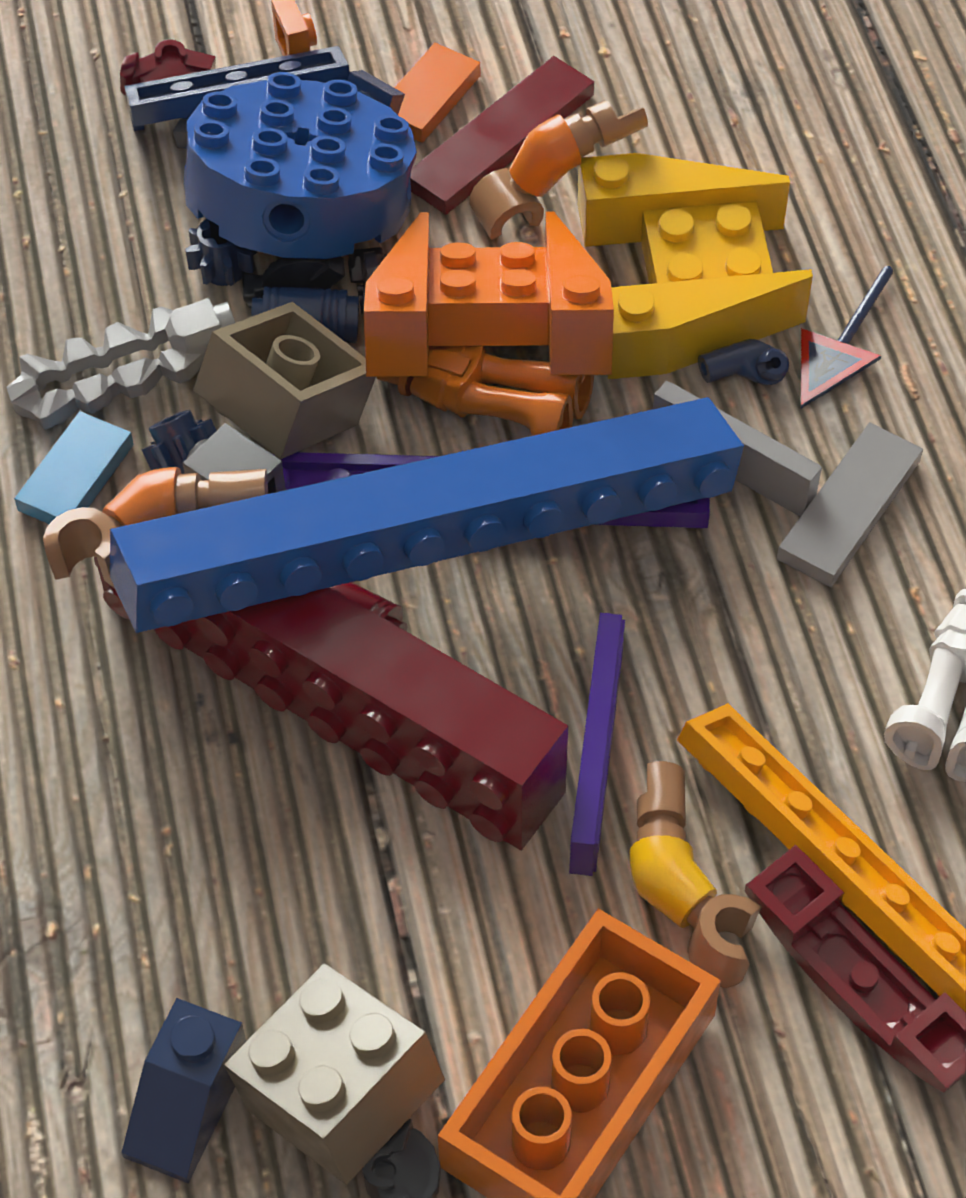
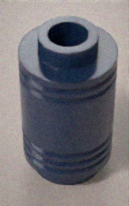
M265 286L263 298H252L251 317L294 302L344 342L357 343L359 296H348L347 290L296 287L271 288L270 286Z

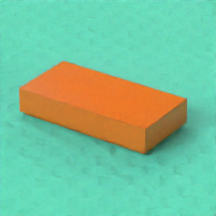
M434 42L394 87L405 94L398 116L408 122L409 127L412 129L414 140L423 143L481 76L479 61Z

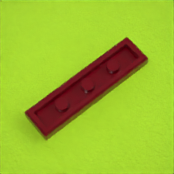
M552 56L413 166L410 176L411 192L447 215L470 196L474 186L483 177L493 171L505 168L515 159L529 132L539 124L558 114L563 119L567 118L594 96L595 81L559 58Z

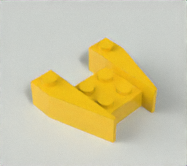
M641 153L581 158L582 164L579 165L577 206L584 246L641 242L649 284L611 287L614 307L612 375H607L608 379L668 374L698 363V356L746 339L759 340L806 322L813 279L812 270L773 273L764 231L784 229L790 187L789 176Z

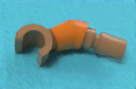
M604 100L587 108L586 116L583 118L576 113L563 119L558 114L539 124L529 132L510 169L503 168L486 175L474 186L470 194L469 205L491 241L502 235L504 224L509 218L518 213H523L529 225L539 227L544 217V208L537 197H543L568 171L581 165V158L594 152V144L599 143L600 146L606 147L648 127L645 109L637 108L617 118L608 101Z
M178 467L155 469L137 475L103 508L102 512L96 508L85 507L64 512L47 526L43 536L46 555L55 580L71 577L72 569L78 562L85 558L97 557L104 581L114 588L110 579V529L267 495V470L210 472L209 480H201L198 473L181 474Z

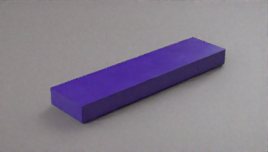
M600 612L570 841L569 874L593 876V872L597 871L624 645L625 620L622 619L623 615Z

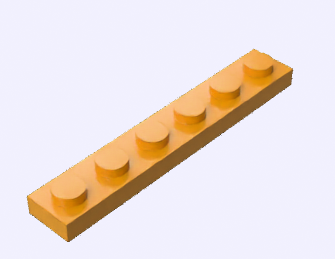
M729 703L687 721L677 741L698 760L699 764L744 805L745 809L770 830L789 850L797 845L844 892L841 903L852 910L939 997L946 993L966 1012V929Z

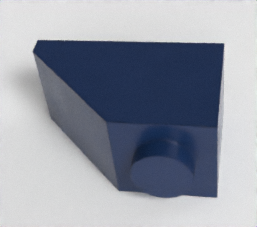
M176 998L144 1061L121 1152L123 1158L189 1184L235 1089V1085L224 1064L246 1042L242 1022Z

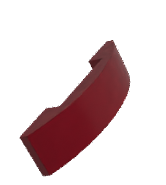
M797 845L793 846L745 885V893L751 900L762 906L759 914L788 953L819 989L873 1042L909 1071L943 1093L966 1075V1012L946 993L935 999L841 905L844 892Z

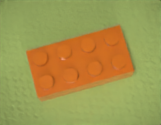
M598 908L438 1134L440 1168L487 1198H595L714 1018L721 980Z

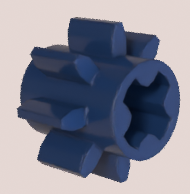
M205 219L200 223L198 229L190 228L188 230L191 244L185 248L188 269H201L203 284L212 283L218 286H233L242 279L245 272L253 273L255 271L253 255L258 253V251L239 247L219 236V225Z
M185 410L149 427L154 441L150 442L151 445L141 450L151 470L178 467L181 474H185L183 462L187 459L191 449L199 441L209 439L217 430L211 418L202 421V419L195 421L191 410Z

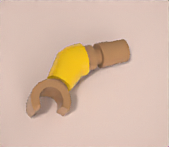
M654 761L647 763V792L640 795L637 799V826L639 830L637 831V842L630 848L632 881L638 894L679 927L685 928L691 925L694 928L687 950L690 962L720 979V987H734L743 981L750 963L741 945L727 942L719 933L726 931L734 933L740 938L744 937L752 930L762 906L750 898L735 894L716 896L717 889L694 861L693 847L686 842V831L683 829L686 825L685 771L681 766L672 762Z

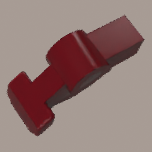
M163 40L156 45L154 53L139 58L138 52L125 56L120 70V91L123 95H126L124 86L215 69L216 56L185 49V46L176 40Z

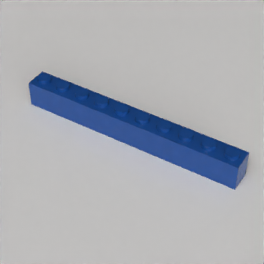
M706 397L110 529V579L136 633L164 626H174L185 621L228 611H237L265 602L291 596H300L328 587L354 581H363L391 572L417 566H426L433 562L476 552H485L534 538H544L555 533L593 524H602L618 518L648 511H657L665 507L732 492L744 445L710 398Z

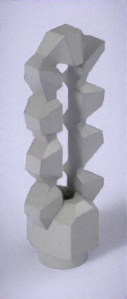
M210 298L175 310L165 307L155 308L152 310L148 334L116 322L105 328L103 347L95 348L83 338L66 339L62 361H53L30 354L20 356L21 375L6 387L15 412L20 416L38 421L45 430L64 423L78 408L92 415L103 407L108 406L113 397L120 393L129 398L146 395L157 385L163 375L177 383L189 381L200 371L212 331L235 323L228 302L212 306ZM170 341L172 348L161 352L157 359L143 358L117 367L109 376L100 373L75 382L72 389H55L46 392L43 399L41 397L40 390H44L49 382L55 380L62 383L69 381L72 374L92 367L103 369L109 367L114 359L140 350L154 351L158 345Z

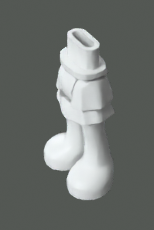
M966 589L961 590L956 595L953 609L934 632L936 641L929 648L932 662L919 704L903 705L894 711L884 732L885 743L892 752L907 764L920 770H932L939 763L945 743L946 727L959 682L966 683ZM966 706L958 731L951 743L945 764L947 775L954 780L966 782Z

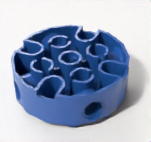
M277 72L269 75L267 80L234 85L220 92L208 93L188 118L186 124L187 159L184 169L186 206L197 219L205 217L219 225V236L239 247L283 258L330 259L353 254L355 243L369 241L374 238L381 244L398 234L410 212L412 198L410 176L417 154L412 129L409 127L408 122L399 117L390 107L358 92L356 85L345 80H331L322 83L301 80L295 74L288 72Z

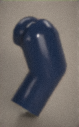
M746 339L699 355L698 366L703 379L707 383L736 374L761 385H774L782 381L789 369V359L781 349L774 348L756 339Z

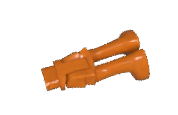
M428 346V376L377 377L380 381L398 385L401 395L409 397L413 394L442 411L450 410L462 418L467 414L511 420L526 426L530 430L531 436L572 427L573 418L582 419L590 403L594 384V375H550V362L501 358L486 353L484 346ZM485 383L511 386L531 392L485 385Z

